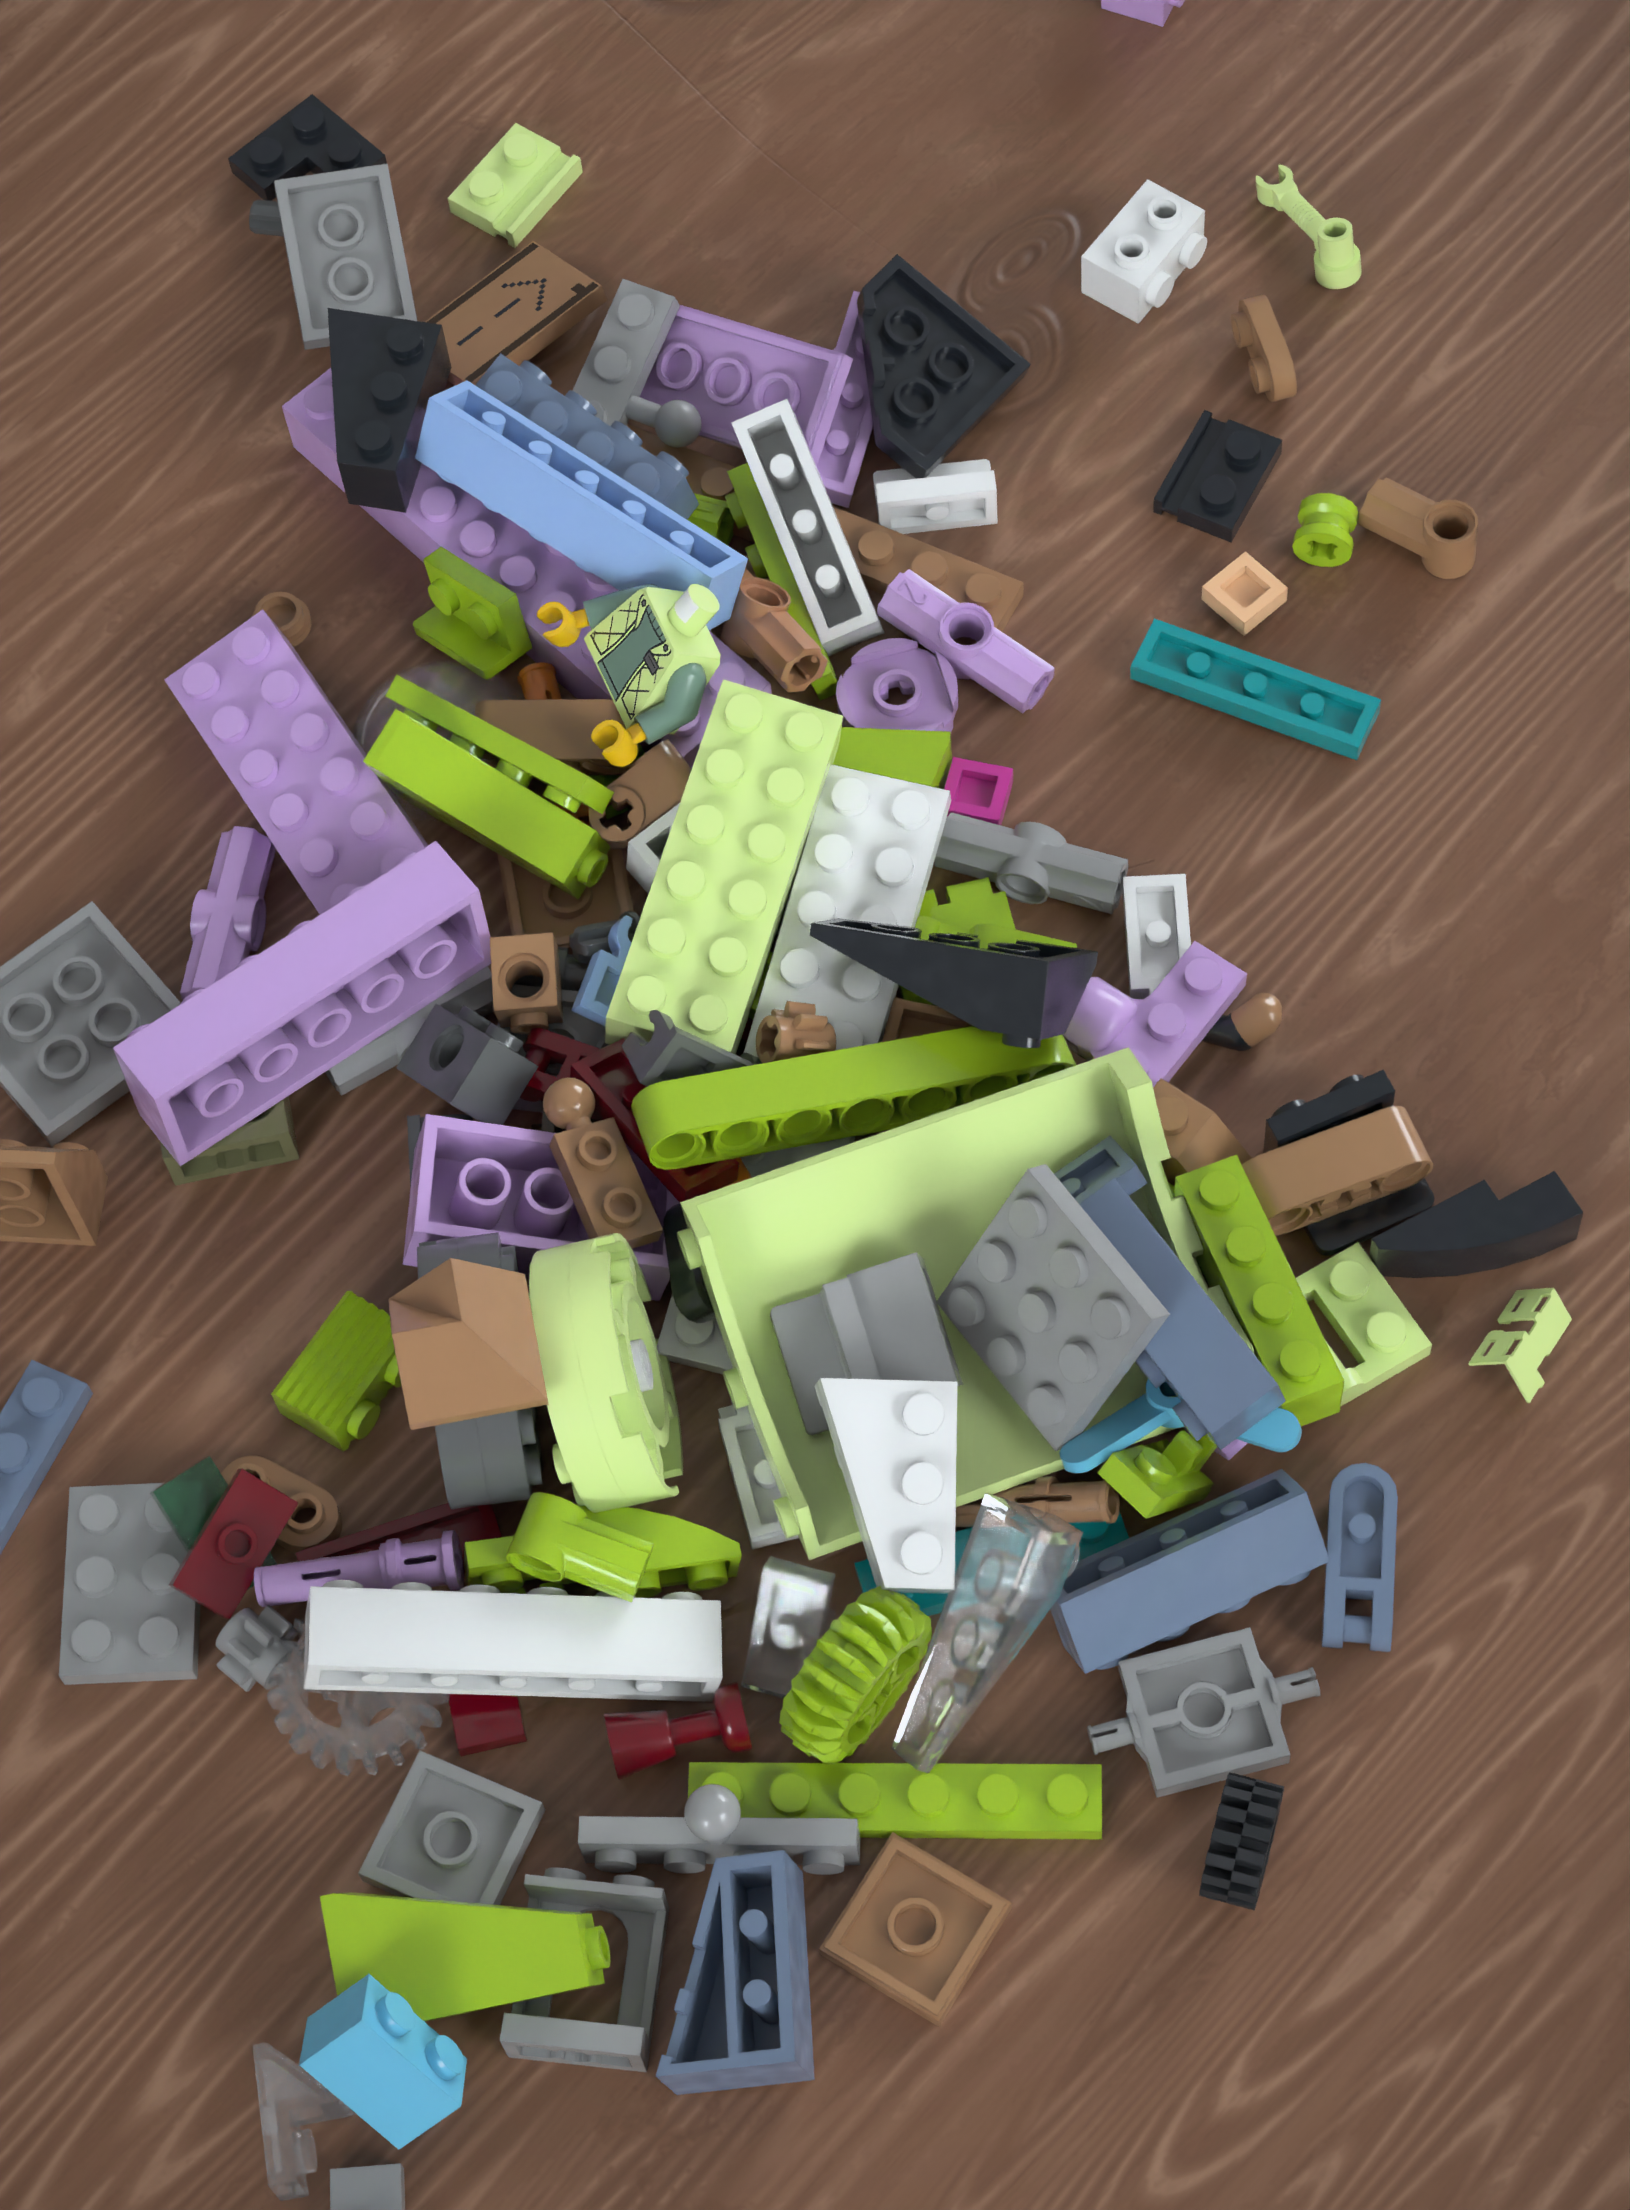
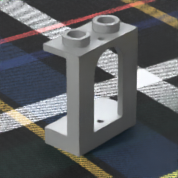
M548 1868L545 1870L544 1876L525 1874L524 1886L529 1895L527 1908L581 1913L601 1910L613 1914L624 1924L628 1932V1950L617 2025L551 2018L550 2010L553 1995L516 2002L512 2005L511 2013H504L500 2042L509 2058L647 2072L670 1908L664 1889L655 1888L654 1881L636 1875L614 1876L613 1883L587 1881L584 1873L568 1868Z

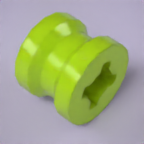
M1317 493L1303 499L1299 505L1297 515L1299 524L1302 527L1297 529L1292 544L1295 555L1302 561L1319 567H1335L1349 561L1354 546L1353 538L1349 533L1354 531L1359 516L1358 509L1353 502L1343 496L1332 493Z

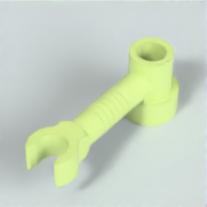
M1278 165L1279 184H1267L1260 176L1256 175L1257 197L1260 203L1265 206L1274 207L1278 211H1284L1314 241L1316 249L1314 253V268L1317 282L1329 289H1343L1356 283L1362 271L1360 250L1353 242L1352 224L1344 218L1336 217L1326 220L1299 193L1297 185L1293 181V173L1287 166Z

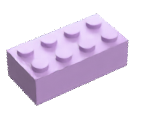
M426 1114L414 1149L403 1265L417 1267V1247H419V1243L499 1232L502 1247L515 1246L518 1272L525 1274L526 1282L529 1283V1265L537 1251L588 1240V1234L549 1147L552 1137L556 1133ZM626 1144L663 1228V1219L667 1210L679 1204V1201ZM662 1231L657 1242L632 1249L652 1297L651 1300L660 1301L670 1280L664 1231Z

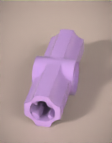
M910 569L905 573L900 572L888 585L883 598L878 604V616L934 654L935 650L942 654L951 664L957 679L974 680L1022 714L1028 709L1031 710L1036 705L1053 679L1055 668L995 628L991 615L983 607L974 603H958ZM970 637L976 640L977 643L961 645L956 643L954 639Z
M234 826L232 830L221 833L207 890H199L193 902L190 922L193 945L181 985L180 995L182 1000L192 992L205 989L232 972L242 960L249 957L250 951H257L261 945L266 923L264 894L276 848L269 837L262 835L254 828Z

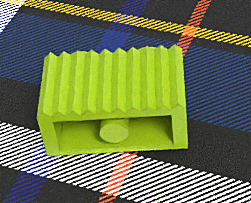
M347 1290L271 1393L280 1414L343 1452L349 1448L352 1440L356 1438L361 1440L366 1437L379 1418L381 1410L379 1406L380 1401L386 1397L390 1388L402 1386L391 1333L390 1315L384 1310L378 1309L373 1303H368L363 1297H358L352 1291Z

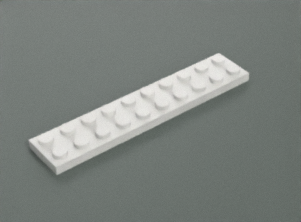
M830 765L811 823L744 1053L758 1057L756 1052V1034L761 1021L766 1016L771 1015L773 1009L784 1010L787 1001L815 1004V1015L827 1016L828 1022L835 1030L836 1050L882 1042L892 1003L899 985L810 936L811 923L840 918L915 927L952 801L949 790ZM855 1136L740 1158L752 1177L853 1143ZM672 1294L657 1344L658 1353L667 1356L671 1362L723 1374V1371H726V1369L733 1368L716 1318L698 1324L689 1321L679 1311Z

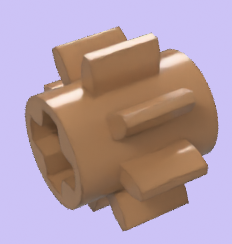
M787 1001L784 1010L773 1009L771 1015L766 1016L761 1021L756 1034V1052L762 1063L835 1051V1030L828 1022L827 1016L815 1015V1004Z

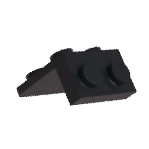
M1381 1070L1365 1078L1363 1075L1349 1076L1334 1085L1330 1092L1309 1102L1302 1099L1294 1100L1278 1108L1271 1118L1266 1119L1263 1153L1378 1110L1392 1107L1395 1089L1385 1071ZM1424 1178L1406 1189L1304 1226V1229L1316 1251L1321 1255L1331 1256L1357 1242L1361 1243L1378 1236L1433 1207L1434 1194Z

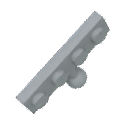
M622 279L572 391L585 398L596 409L597 414L595 416L609 426L615 420L627 426L629 419L655 428L659 439L668 446L676 448L688 446L696 440L701 431L702 423L698 410L684 400H672L664 405H660L640 397L680 305L674 296Z
M708 1784L696 1789L689 1796L685 1804L684 1817L579 1816L578 1845L585 1863H595L596 1869L611 1873L634 1871L636 1863L664 1864V1869L675 1873H698L705 1870L706 1864H714L715 1858L785 1850L796 1865H803L805 1872L818 1875H832L843 1872L844 1865H860L861 1838L858 1819L740 1818L741 1808L734 1793L728 1788L717 1784Z

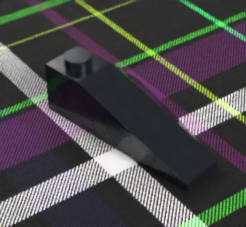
M840 918L813 922L810 928V936L972 1026L980 1030L1003 1033V1044L1022 1048L1041 1047L1042 1039L1066 1033L1096 967L1098 951L1018 939L1016 944L988 943V949L980 948V939L975 934L959 932L957 934L931 933L929 934V939L925 940L921 939L922 930L915 927Z

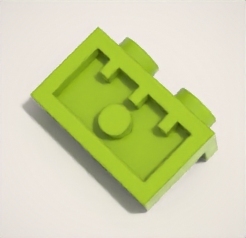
M442 546L423 559L431 583L428 586V593L435 606L413 622L416 635L483 679H491L532 649L516 593Z

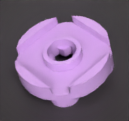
M906 638L880 640L860 649L851 658L852 665L845 671L843 678L840 675L836 686L838 714L843 716V727L950 731L951 734L953 720L958 709L957 678L949 661L936 650L934 656L927 650L919 649L917 641ZM899 687L902 694L908 695L913 693L914 695L907 700V703L902 705H892L885 702L889 698V689Z

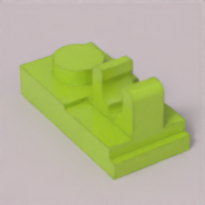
M1183 1430L1171 1442L1165 1439L1112 1453L1098 1474L1147 1519L1206 1498L1214 1483L1200 1469L1217 1446L1208 1434L1196 1441L1191 1434L1189 1435Z

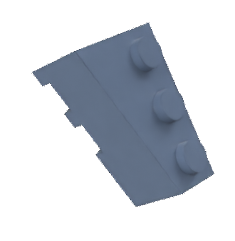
M785 1850L715 1858L692 1942L695 1951L684 1989H679L674 2011L677 2013L667 2053L666 2055H661L655 2077L676 2095L815 2080L803 1872Z

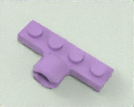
M853 291L837 345L833 350L853 358L817 464L818 472L831 503L849 508L873 429L857 308V299L860 292Z
M1194 941L1153 993L1143 1000L1127 996L1099 977H1091L1063 1036L1069 1049L1087 1061L1129 1047L1151 1079L1153 1087L1160 1078L1169 1082L1246 986L1247 973Z

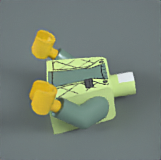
M646 584L618 590L583 601L584 608L570 612L561 603L554 601L544 604L537 611V617L545 624H552L562 620L561 625L557 629L543 633V636L550 643L558 647H569L578 639L582 628L588 626L591 628V631L584 637V641L626 727L625 729L618 721L605 720L599 723L592 731V741L600 749H605L602 755L610 764L618 767L630 765L637 756L638 743L645 740L647 744H651L667 734L674 735L680 727L696 718L705 687L720 665L721 656L706 626L718 612L720 605L716 596L702 585L692 584L684 592L662 589L654 584Z

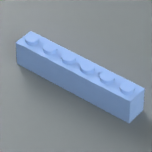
M466 380L429 397L415 459L437 472L441 479L457 485L480 500L489 510L502 514L528 531L534 539L547 543L573 560L580 569L595 574L618 590L654 584L662 589L685 592L690 585L699 584L709 589L716 596L720 605L718 612L706 624L708 630L731 618L748 558Z

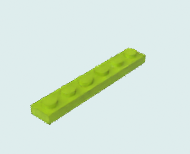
M689 1762L688 1798L701 1786L708 1784L724 1786L732 1791L738 1799L741 1808L740 1818L858 1819L860 1838H889L893 1832L902 1838L1102 1839V1764L835 1763L831 1765L829 1763Z

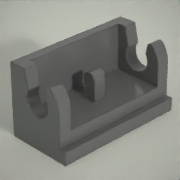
M651 1010L649 1013L650 1022L654 1024V1033L649 1042L642 1036L631 1032L621 1045L639 1082L647 1087L661 1081L762 1064L758 1057L749 1053H743L739 1057L675 1027L671 1017L658 1010Z

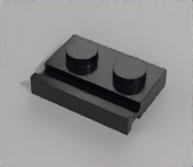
M1204 410L1156 493L1153 512L1162 515L1163 511L1178 516L1177 522L1232 543L1281 455L1282 439L1228 419L1227 423L1212 418V412Z

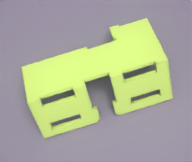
M1555 1288L1516 1290L1497 1319L1498 1323L1511 1324V1322L1533 1320L1534 1325L1528 1333L1526 1331L1504 1332L1503 1330L1489 1332L1468 1363L1470 1366L1505 1364L1527 1403L1531 1402L1538 1389L1542 1388L1545 1383L1537 1368L1545 1356L1550 1355L1572 1320ZM1548 1297L1540 1311H1535L1542 1298ZM1524 1298L1517 1310L1512 1312L1519 1300ZM1520 1340L1512 1354L1506 1355L1514 1341ZM1495 1342L1488 1354L1483 1356L1490 1344Z

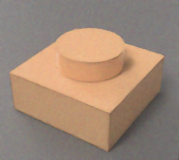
M1245 551L1202 586L1201 600L1240 634L1245 636L1287 601L1288 587Z

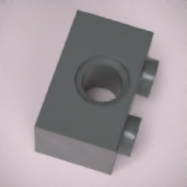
M435 1004L396 1068L476 1120L503 1125L539 1066L518 1054L524 1043L523 1041L463 1005L456 1016L440 1005Z

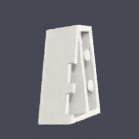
M820 1378L814 1386L834 1443L833 1448L839 1467L842 1469L852 1501L854 1516L876 1586L881 1585L882 1590L902 1593L946 1594L955 1589L958 1382Z

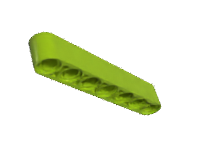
M974 1026L661 1081L641 1090L634 1097L631 1108L650 1163L664 1170L679 1169L891 1130L1076 1066V1063L1063 1034L1042 1039L1041 1047L1022 1048L1003 1044V1033L980 1030Z

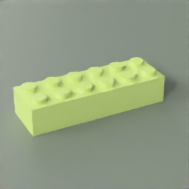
M723 679L606 1015V1044L610 1045L622 1038L626 1040L631 1032L642 1036L649 1042L654 1033V1024L650 1022L649 1013L651 1010H658L670 1016L675 1027L736 1055L801 861L830 765H833L839 747L843 722L842 715Z

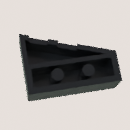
M327 308L337 464L348 503L406 513L421 467V462L415 459L428 400L429 397L445 390L452 368L442 325Z

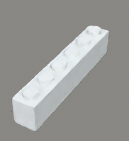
M351 1580L329 1581L322 1587L310 1586L305 1616L304 1689L712 1702L714 1693L723 1678L721 1601L702 1600L700 1595L692 1592H674L663 1596L662 1599L635 1598L634 1596L631 1603L602 1591L595 1596L568 1595L565 1590L555 1587H541L530 1590L527 1594L500 1593L498 1588L489 1585H470L460 1589V1591H432L430 1586L417 1582L400 1583L394 1585L391 1589L363 1588L362 1584Z

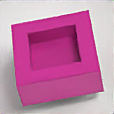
M953 757L944 790L950 791L952 800L947 817L952 812L1002 825L1013 784V768Z

